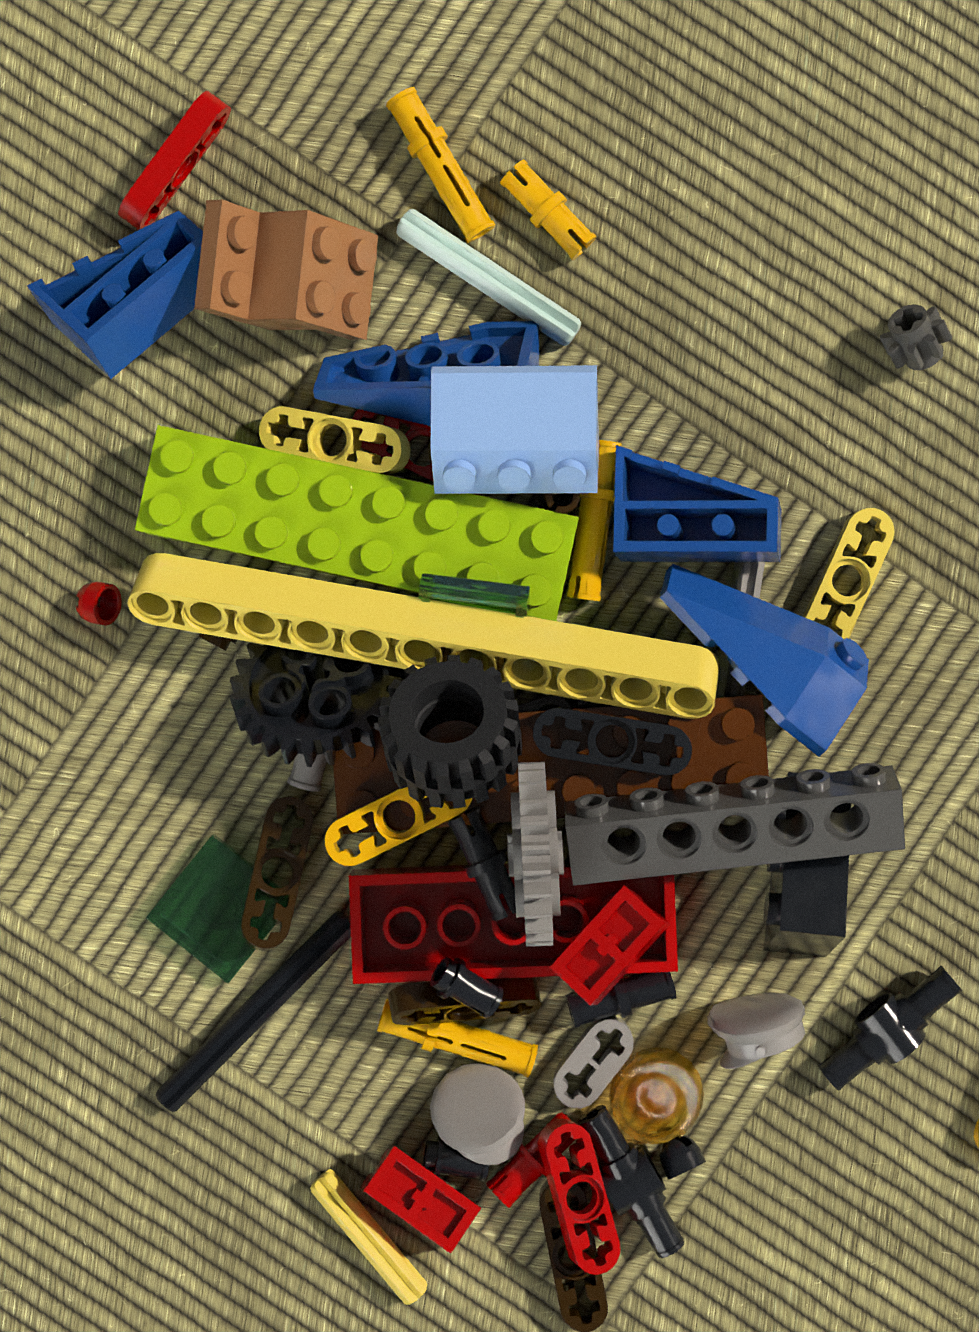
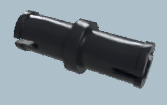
M475 807L465 811L473 829L472 834L469 833L461 815L447 822L449 827L452 828L467 860L468 865L464 869L468 878H475L491 912L492 920L497 921L508 917L499 898L500 894H503L510 911L513 914L516 913L515 886L504 864L508 861L504 849H497L482 817L480 807Z
M670 972L643 973L626 979L621 978L598 1005L590 1006L577 993L565 995L575 1028L620 1014L622 1019L630 1017L634 1009L677 998Z

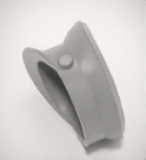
M768 992L735 997L715 1004L707 1016V1021L710 1028L723 1038L727 1044L728 1049L720 1060L721 1067L725 1069L740 1068L759 1059L786 1051L802 1041L806 1034L802 1018L805 1015L802 1001L786 993Z
M483 1063L467 1064L447 1073L434 1089L430 1104L433 1125L445 1144L457 1150L465 1158L483 1165L500 1164L513 1157L518 1151L524 1136L525 1098L520 1086L509 1074L492 1065Z

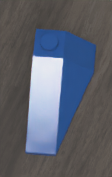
M534 321L484 322L470 325V335L440 341L438 333L421 336L422 344L398 351L384 344L325 357L313 388V394L315 399L431 426L432 367L539 366V325Z
M672 564L666 570L660 594L663 602L703 645L708 647L718 645L722 649L729 663L734 668L730 674L742 686L750 680L772 703L765 711L780 727L818 757L821 756L828 749L867 689L869 659L863 649L855 641L848 638L843 639L827 626L683 567Z

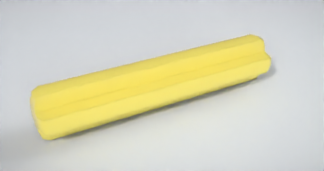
M329 1169L318 1176L311 1184V1193L400 1300L406 1305L417 1301L427 1290L425 1279L335 1171Z

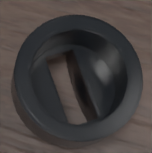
M675 1135L672 1139H667L660 1149L661 1166L668 1180L706 1162L700 1147L693 1139L686 1135Z

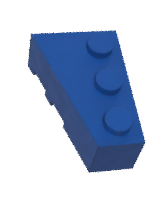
M176 211L118 240L121 248L93 262L86 256L72 263L75 271L47 285L41 278L27 285V287L52 324L112 379L194 309L203 231L180 211Z
M616 445L613 552L621 562H781L782 509L778 497L717 477L711 478L681 468L680 465L655 460Z

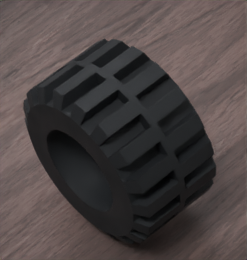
M448 655L446 662L438 663L436 657L424 660L425 667L417 669L414 665L403 671L405 680L394 679L388 686L390 697H382L379 706L381 717H378L379 731L389 772L392 771L394 781L401 789L408 787L409 796L420 802L427 796L429 797L430 806L439 808L443 807L444 801H453L454 808L466 807L465 800L475 797L477 803L489 799L488 790L493 788L499 792L507 785L506 774H515L518 768V756L522 755L520 721L517 700L514 699V690L508 681L502 683L501 673L498 670L490 667L484 671L483 662L472 657L468 663L461 662L460 655ZM446 721H465L478 727L470 736L452 743H439L424 737L430 729Z

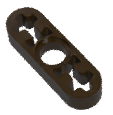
M287 796L274 801L266 812L240 924L241 934L245 942L250 947L261 951L272 950L278 947L286 939L291 926L313 826V814L310 807L297 797ZM286 808L295 810V819L303 822V828L293 829L288 843V847H299L298 855L283 848H266L267 840L278 844L282 826L274 822V816H283ZM277 858L289 864L292 870V879L288 885L282 888H272L264 882L261 870L268 860ZM256 891L273 899L287 898L286 908L278 903L274 905L272 922L280 925V931L271 932L267 940L259 939L258 929L250 926L251 918L259 919L261 917L266 900H254Z
M536 977L486 979L494 985H499L503 988V997L498 1008L492 1016H487L486 1019L522 1016L538 1010L542 1005ZM430 981L404 984L392 989L388 993L392 1022L398 1025L484 1019L479 1013L451 997L446 999L438 997L436 989L430 985Z
M546 1180L539 1192V1207L561 1316L571 1329L578 1332H590L599 1328L608 1314L602 1274L595 1275V1278H589L587 1276L590 1274L583 1271L579 1266H568L559 1259L558 1250L564 1243L561 1229L555 1233L552 1231V1227H561L555 1205L549 1206L548 1202L553 1201L548 1180ZM580 1182L574 1184L569 1189L567 1195L568 1197L577 1196L578 1200L570 1203V1209L578 1211L584 1209L588 1203L583 1185ZM584 1223L585 1226L583 1228L587 1230L590 1240L588 1255L594 1259L598 1257L595 1237L591 1232L589 1223ZM584 1278L589 1301L598 1300L599 1302L591 1305V1314L587 1316H581L578 1308H569V1306L577 1303L574 1280ZM562 1279H567L571 1281H569L566 1284H563Z

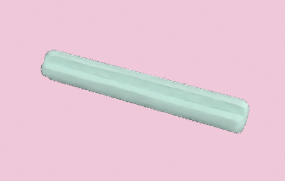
M409 209L399 221L396 233L400 238L523 320L534 321L539 325L541 332L562 346L570 344L581 327L579 318L417 210Z

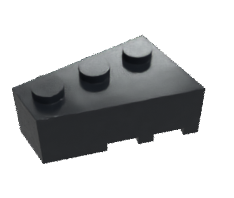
M788 772L786 777H793L798 773ZM851 803L840 804L832 812H847L851 809ZM795 809L784 810L776 818L790 819L797 815L799 811ZM849 855L767 864V871L771 872L770 889L766 893L764 903V924H766L763 951L826 957L846 937Z

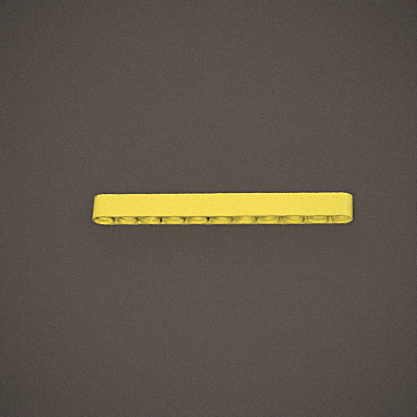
M166 553L151 554L144 559L127 603L130 612L142 622L167 628L407 669L412 665L420 669L425 667L424 660L436 657L437 663L446 662L448 655H460V661L463 663H468L472 657L483 662L484 671L494 667L501 673L502 683L508 681L511 687L515 689L686 719L705 717L715 707L720 667L719 659L715 653L707 648L685 643Z

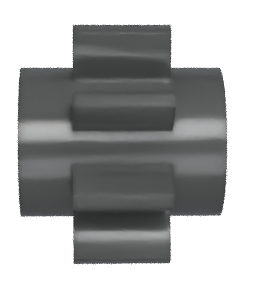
M916 304L907 305L895 311L888 319L890 332L880 335V340L897 369L905 364L912 370H924L932 367L943 357L944 350L941 343L952 340V335L944 319H941L937 308L932 306L926 311L924 307Z

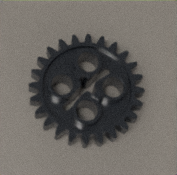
M248 643L246 645L250 659L236 660L235 663L239 675L230 677L234 693L229 696L240 731L246 730L249 743L252 746L262 743L265 756L267 757L274 755L281 749L284 763L288 765L298 754H303L306 766L312 767L316 756L319 754H324L329 765H334L336 751L343 749L353 759L356 757L354 744L361 741L370 747L376 745L373 730L379 731L378 717H381L379 706L382 697H390L388 686L394 679L400 681L405 679L404 669L270 645L262 646L256 643Z

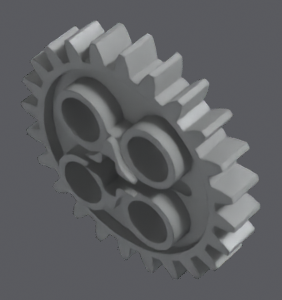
M545 762L518 763L519 792H511L512 833L507 835L509 877H514L516 918L525 917L526 947L553 946L552 918L553 916H561L559 875L564 874L562 833L557 831L555 790L547 791Z

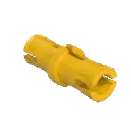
M525 159L521 160L513 167L516 170L515 173L525 182L526 186L510 170L502 178L500 184L532 215L530 222L537 229L543 227L569 255L568 257L571 260H575L583 251L582 247L570 234H573L586 249L595 241L597 236L565 205L567 198L560 191L554 193L531 169Z

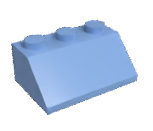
M597 365L432 367L431 460L435 494L597 493L599 468Z

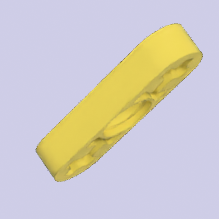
M284 406L270 409L263 416L259 425L260 440L266 449L385 475L396 474L406 466L410 458V444L405 434L396 428ZM288 423L291 427L309 430L307 441L290 437L284 440V437L277 435L278 426L287 425ZM338 425L346 434V445L342 452L335 456H330L324 450L323 436L330 427ZM386 437V444L393 446L392 457H383L382 461L381 457L377 454L360 451L361 440L383 444Z
M865 508L853 513L846 520L803 617L812 621L824 620L831 608V605L821 604L824 594L834 603L850 605L851 609L848 615L842 610H838L832 621V627L839 630L838 635L843 639H849L894 539V525L885 512L876 508ZM870 519H873L877 522L875 531L881 534L880 541L869 542L862 554L863 557L872 558L870 566L859 558L843 556L845 547L853 552L857 550L862 535L855 531L856 525L866 524ZM840 566H851L860 574L861 586L852 596H843L833 587L832 577Z

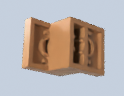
M223 199L207 200L194 309L267 330H318L349 340H367L373 278L377 260L378 235L310 210L257 212Z

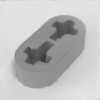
M611 1016L592 1022L559 1063L554 1072L553 1085L557 1098L564 1105L578 1109L590 1106L628 1060L633 1051L634 1039L629 1026L623 1019ZM615 1028L620 1030L618 1039L622 1045L621 1049L616 1051L608 1048L600 1059L597 1060L594 1055L601 1045L599 1038L596 1036L597 1033L602 1030L609 1034ZM588 1063L593 1066L586 1076V1082L589 1086L587 1092L584 1093L579 1089L575 1090L572 1094L566 1092L568 1082L564 1076L568 1072L577 1076Z

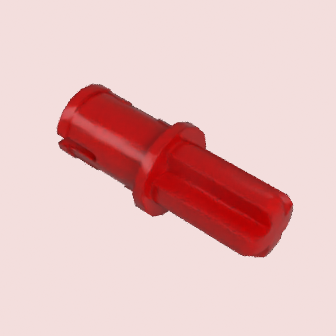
M558 1113L550 1122L556 1119H571L563 1113ZM542 1130L526 1146L521 1144L519 1147L520 1151L501 1171L486 1183L488 1188L493 1190L492 1192L508 1208L542 1174L546 1177L538 1146ZM563 1133L561 1135L562 1142L558 1147L554 1148V1151L562 1154L576 1139Z

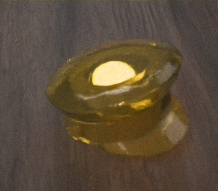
M660 1047L644 1049L631 1055L612 1079L609 1092L611 1112L621 1129L635 1140L649 1144L669 1142L677 1136L681 1138L698 1118L704 1098L701 1076L691 1061L677 1051Z

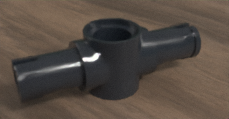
M941 965L906 995L900 992L894 997L892 993L888 992L877 997L856 1017L854 1023L857 1025V1028L852 1031L854 1037L818 1065L820 1070L839 1091L875 1062L880 1065L886 1060L889 1064H895L903 1060L917 1049L926 1037V1033L923 1031L929 1025L926 1020L963 990Z
M605 1105L597 1106L580 1117L579 1124L591 1137L594 1150L599 1158L598 1165L601 1170L605 1191L613 1207L620 1216L626 1213L631 1221L637 1222L659 1258H665L674 1254L683 1247L684 1239L664 1206L666 1197L663 1191L667 1189L649 1155L643 1147L637 1150L634 1143H627Z

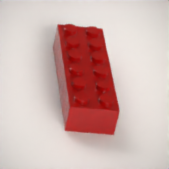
M563 861L564 874L559 875L561 916H553L552 918L553 946L526 947L525 917L516 918V913L513 914L510 911L503 894H500L499 898L508 917L493 921L491 912L475 878H468L464 869L466 865L353 869L348 876L353 984L431 981L435 968L446 957L452 960L455 958L463 959L467 969L484 979L558 976L550 966L623 885L638 894L651 909L659 913L670 923L667 929L626 974L678 972L674 875L573 885L570 861ZM504 863V864H505V867H506V869H507V871H508V873H509V864H508V863ZM511 877V880L515 886L514 877Z

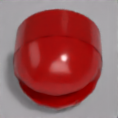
M90 582L83 585L77 591L76 597H79V601L75 607L82 619L104 626L112 624L117 619L121 610L122 598L119 589L115 585L104 582ZM99 597H101V598H100V606L97 605V604H98Z

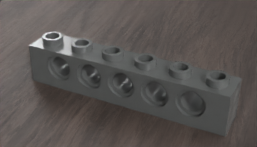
M864 763L855 766L852 770L837 772L809 769L793 777L775 779L756 775L747 777L739 783L721 785L702 781L692 783L685 789L661 791L657 788H641L633 791L630 795L606 797L601 794H587L577 798L575 801L564 802L565 826L573 885L905 849L902 788L892 765L882 766L877 763ZM840 804H854V806L847 812H832V810ZM795 809L799 811L797 815L790 819L776 818L784 810ZM738 815L744 817L741 822L735 825H724L721 823L729 816ZM674 822H686L689 824L688 827L681 831L666 829L668 825ZM619 828L634 830L627 837H616L611 834Z

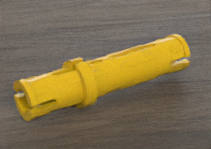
M415 87L407 88L396 94L386 103V107L391 111L410 143L407 147L412 159L418 158L441 199L462 231L466 243L479 239L490 232L496 225L490 219L471 187L469 180L445 142L448 135L442 126L436 127L418 97Z
M599 440L598 492L580 493L579 520L567 597L600 601L601 582L612 505L615 500L616 445L622 446L621 443Z
M388 998L385 1001L377 1027V1032H385L422 1044V1050L432 1052L433 1048H437L480 1063L521 1074L526 1078H529L538 1051V1044L523 1042L458 1021L418 1025L395 1024L392 1022Z

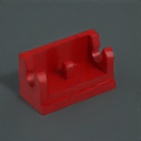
M623 885L555 960L550 968L590 1006L598 1005L667 929L670 923L659 913L651 909L638 894Z
M393 1145L391 1150L388 1148L383 1153L379 1165L373 1173L368 1174L360 1188L451 1254L481 1210V1207Z

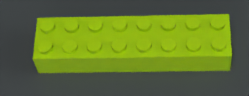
M157 425L135 531L494 611L557 621L579 517L476 494H435L434 485Z

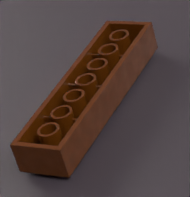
M761 694L716 697L715 707L712 712L698 719H686L612 705L566 708L672 725L681 729L690 739L692 756L688 765L682 771L673 775H660L550 757L539 750L533 738V728L536 720L548 709L518 712L522 738V755L518 756V763L545 762L547 791L555 790L556 819L565 818L564 802L575 801L577 798L587 794H601L606 797L630 795L633 791L641 788H657L661 791L685 789L692 783L702 781L721 785L739 783L750 776L763 775L769 777L763 695ZM561 716L555 717L552 725H543L542 735L550 737L551 747L561 748L563 740L566 739L580 741L576 752L589 754L587 739L594 721L582 719V731L566 728V718ZM446 721L430 729L424 737L439 743H452L470 736L478 727L465 721ZM617 725L605 726L597 734L596 746L603 755L617 757L627 749L628 735L623 728ZM635 729L637 748L631 758L632 762H643L642 751L659 755V764L663 766L669 765L672 757H681L682 747L674 744V735L664 734L661 743L644 741L648 732L647 729ZM373 730L376 744L374 747L367 746L361 741L354 744L356 749L355 758L352 759L343 749L336 751L333 771L337 819L400 788L394 781L392 771L389 772L380 731ZM518 768L514 775L506 774L507 785L499 792L490 788L488 790L489 799L477 803L474 797L465 811L480 807L486 824L512 822L511 792H519ZM429 797L423 798L421 802L425 810V819L428 821L435 818L436 815L429 809L431 807ZM397 800L387 805L384 819L388 827L394 831L409 830L415 822V812L409 803ZM448 801L450 806L454 807L453 801ZM464 811L460 815L462 816L465 824L470 825V822ZM373 812L364 814V817L370 822L369 826L357 832H352L348 825L341 827L343 834L378 832L374 823ZM446 821L434 828L449 827V825Z

